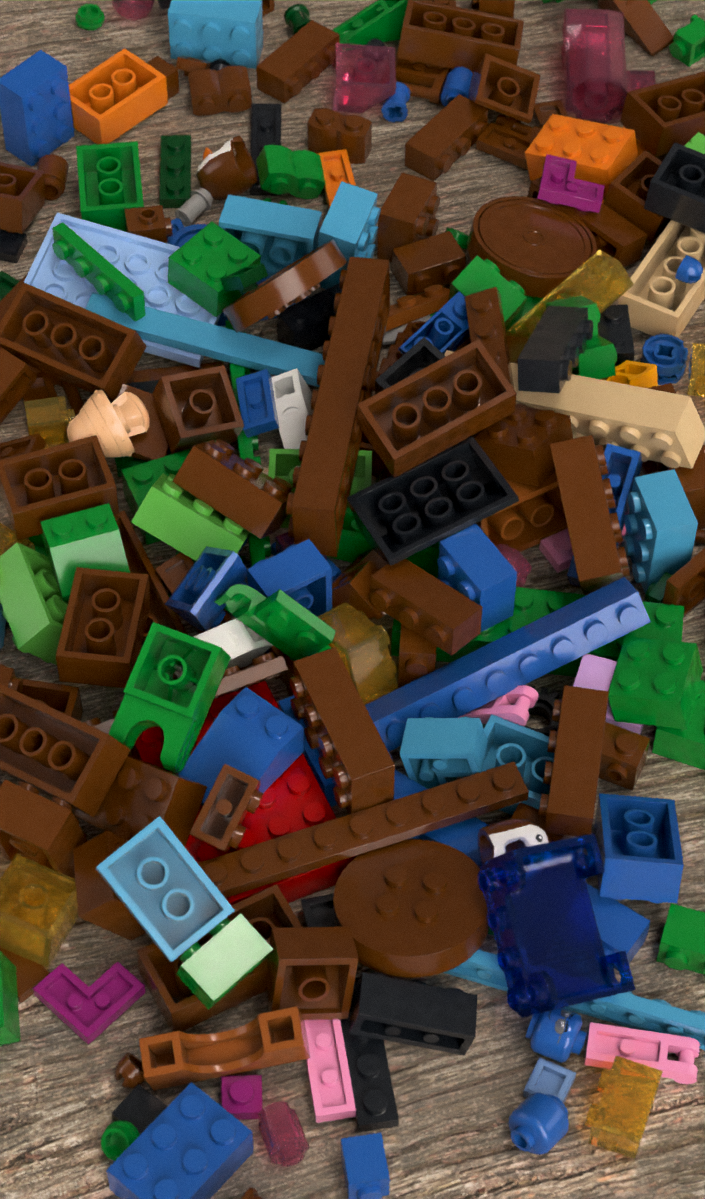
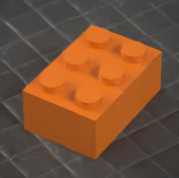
M125 48L69 85L73 126L96 144L111 143L168 104L166 76Z
M552 114L525 151L530 181H534L542 176L546 154L577 161L574 178L604 185L603 196L606 197L610 184L638 157L635 130Z

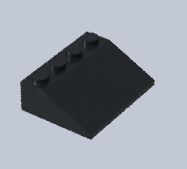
M470 436L395 478L391 475L347 497L356 525L370 547L392 566L518 502L519 498L475 438Z

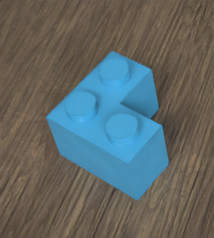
M407 718L400 757L408 777L425 788L430 789L455 781L457 777H467L482 772L488 740L480 718Z

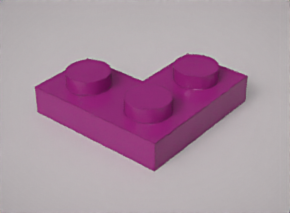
M546 154L537 199L545 200L550 204L575 207L584 212L592 211L599 213L604 185L575 179L577 161Z
M118 961L89 987L61 963L33 988L34 996L88 1045L146 993L145 985Z

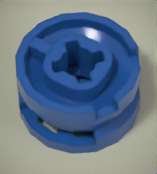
M658 334L645 341L640 362L657 365L658 385L674 384L682 379L685 373L688 348L683 346V341L678 337L669 334Z

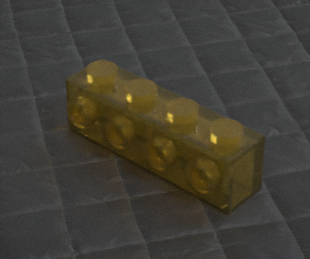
M598 250L506 331V335L530 338L546 310V303L582 295L597 303L601 314L634 284L620 261Z

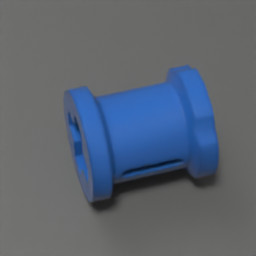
M401 82L389 83L384 89L386 101L382 105L381 112L387 121L401 122L408 115L406 102L410 98V89Z

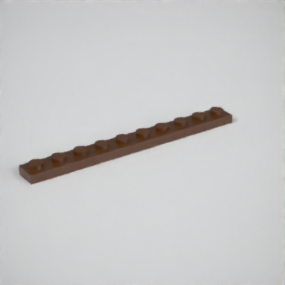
M511 762L200 862L198 865L222 895L227 898L528 800L529 791L515 762Z

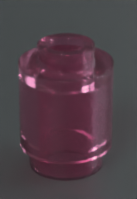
M283 1101L264 1107L258 1114L260 1120L258 1128L271 1162L281 1164L283 1167L293 1166L304 1159V1154L309 1149V1144L296 1111L290 1108L287 1102Z

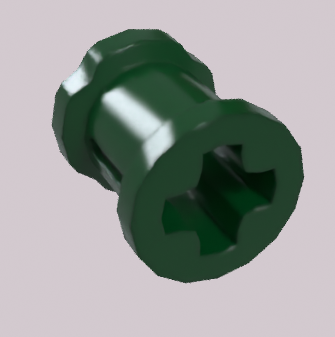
M303 4L292 5L284 14L286 24L293 29L292 35L311 21L309 10Z

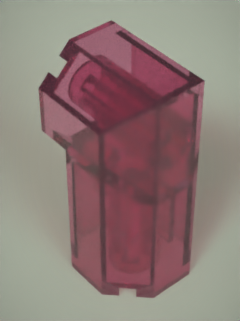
M566 9L564 11L562 33L565 109L570 114L573 111L577 119L606 124L612 120L613 114L619 112L620 115L622 113L628 93L623 12L595 9Z

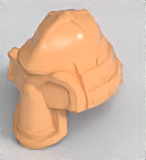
M102 389L99 391L95 390L94 394L90 396L79 410V414L70 422L67 434L69 442L97 435L105 458L131 457L135 449L129 437L147 432L150 418L144 403L133 393L124 392L110 403Z

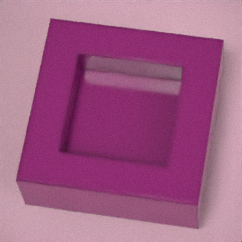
M262 1075L221 1076L222 1107L238 1120L263 1119Z

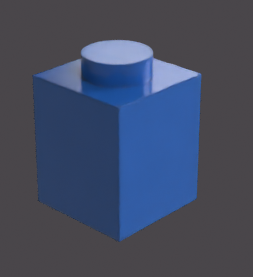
M382 1132L341 1138V1161L348 1199H381L383 1196H388L390 1176Z

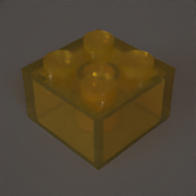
M16 854L0 879V947L49 967L79 918L76 881L74 878Z

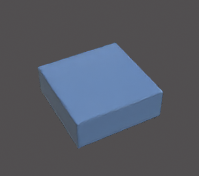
M539 1057L525 1086L523 1096L527 1098L534 1093L551 1094L565 1103L575 1081L576 1072Z

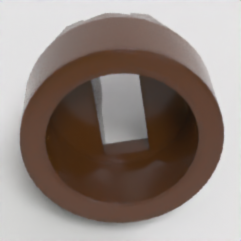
M129 1052L120 1059L115 1067L116 1080L125 1078L122 1083L124 1088L132 1089L145 1081L142 1061Z

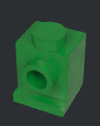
M695 14L691 16L688 25L679 28L675 32L673 43L669 46L671 55L688 67L705 57V21Z

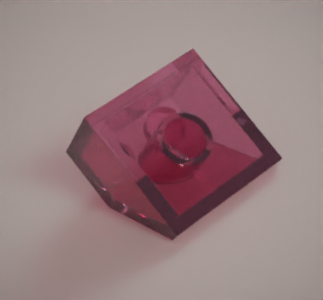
M336 43L332 66V110L363 113L395 94V48Z

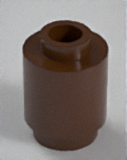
M54 154L41 157L37 170L45 171V200L58 199L64 193L69 165L64 158Z

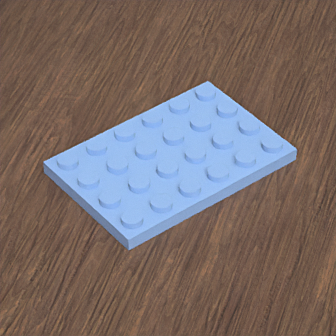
M58 212L24 283L84 309L89 302L92 292L98 293L93 284L85 277H80L74 268L65 260H60L53 250L52 228L63 222L144 292L146 307L217 325L221 316L220 314L215 317L168 283L169 257L180 247ZM143 340L147 346L144 352L199 368L204 357Z

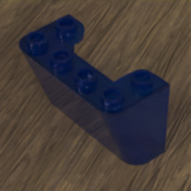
M595 833L511 850L485 861L478 872V885L484 893L488 908V924L494 932L498 948V964L504 971L508 987L507 1000L511 1009L516 1011L521 1017H529L636 990L626 951L605 956L585 879L605 872ZM584 847L586 848L589 854V866L586 864L584 860ZM614 965L619 969L620 983H618L614 975Z

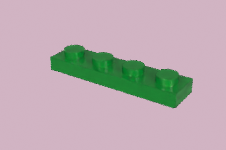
M62 222L52 228L54 239L52 247L60 260H65L80 277H85L94 285L99 294L108 296L121 313L125 312L135 322L146 316L144 292L66 224Z

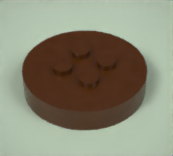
M525 196L497 198L480 207L475 214L467 240V249L471 260L477 255L482 260L489 259L499 268V274L508 282L510 280L517 282L524 289V295L539 298L562 297L579 290L587 282L597 255V244L594 235L582 220L556 204Z
M334 239L258 284L256 289L243 294L223 308L222 311L236 332L249 327L266 316L270 320L286 310L285 308L294 302L296 304L312 294L314 290L321 286L319 282L344 266L347 260Z
M406 839L360 854L342 871L334 889L335 927H350L359 957L358 962L386 975L417 978L451 970L468 960L480 948L489 930L490 890L484 873L470 857L451 846L439 842Z

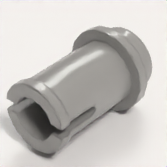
M204 188L193 190L191 197L175 211L176 218H180L185 226L191 225L204 210L207 211L211 208V203L213 202L212 195Z

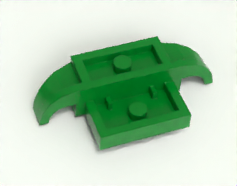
M236 584L225 590L214 601L219 606L225 603L227 609L236 620L248 626L289 656L292 661L331 649L328 644L333 642L336 630L280 589L266 598L248 585Z

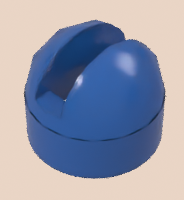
M686 255L676 272L675 278L688 284L696 283L701 279L703 267L697 259Z

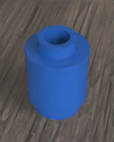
M456 67L447 74L440 96L441 103L444 106L448 105L458 94L468 98L473 75L469 69Z

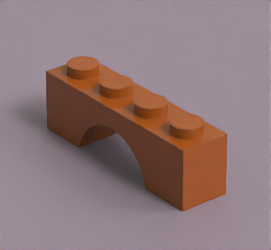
M298 1006L258 1014L250 1023L229 1031L212 1034H189L174 1031L139 1039L144 1078L153 1091L311 1058L305 1021Z

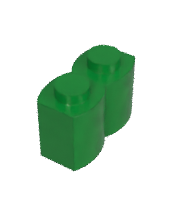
M266 145L256 160L261 189L273 194L290 193L302 199L318 198L326 184L321 157L312 151H292L280 145Z

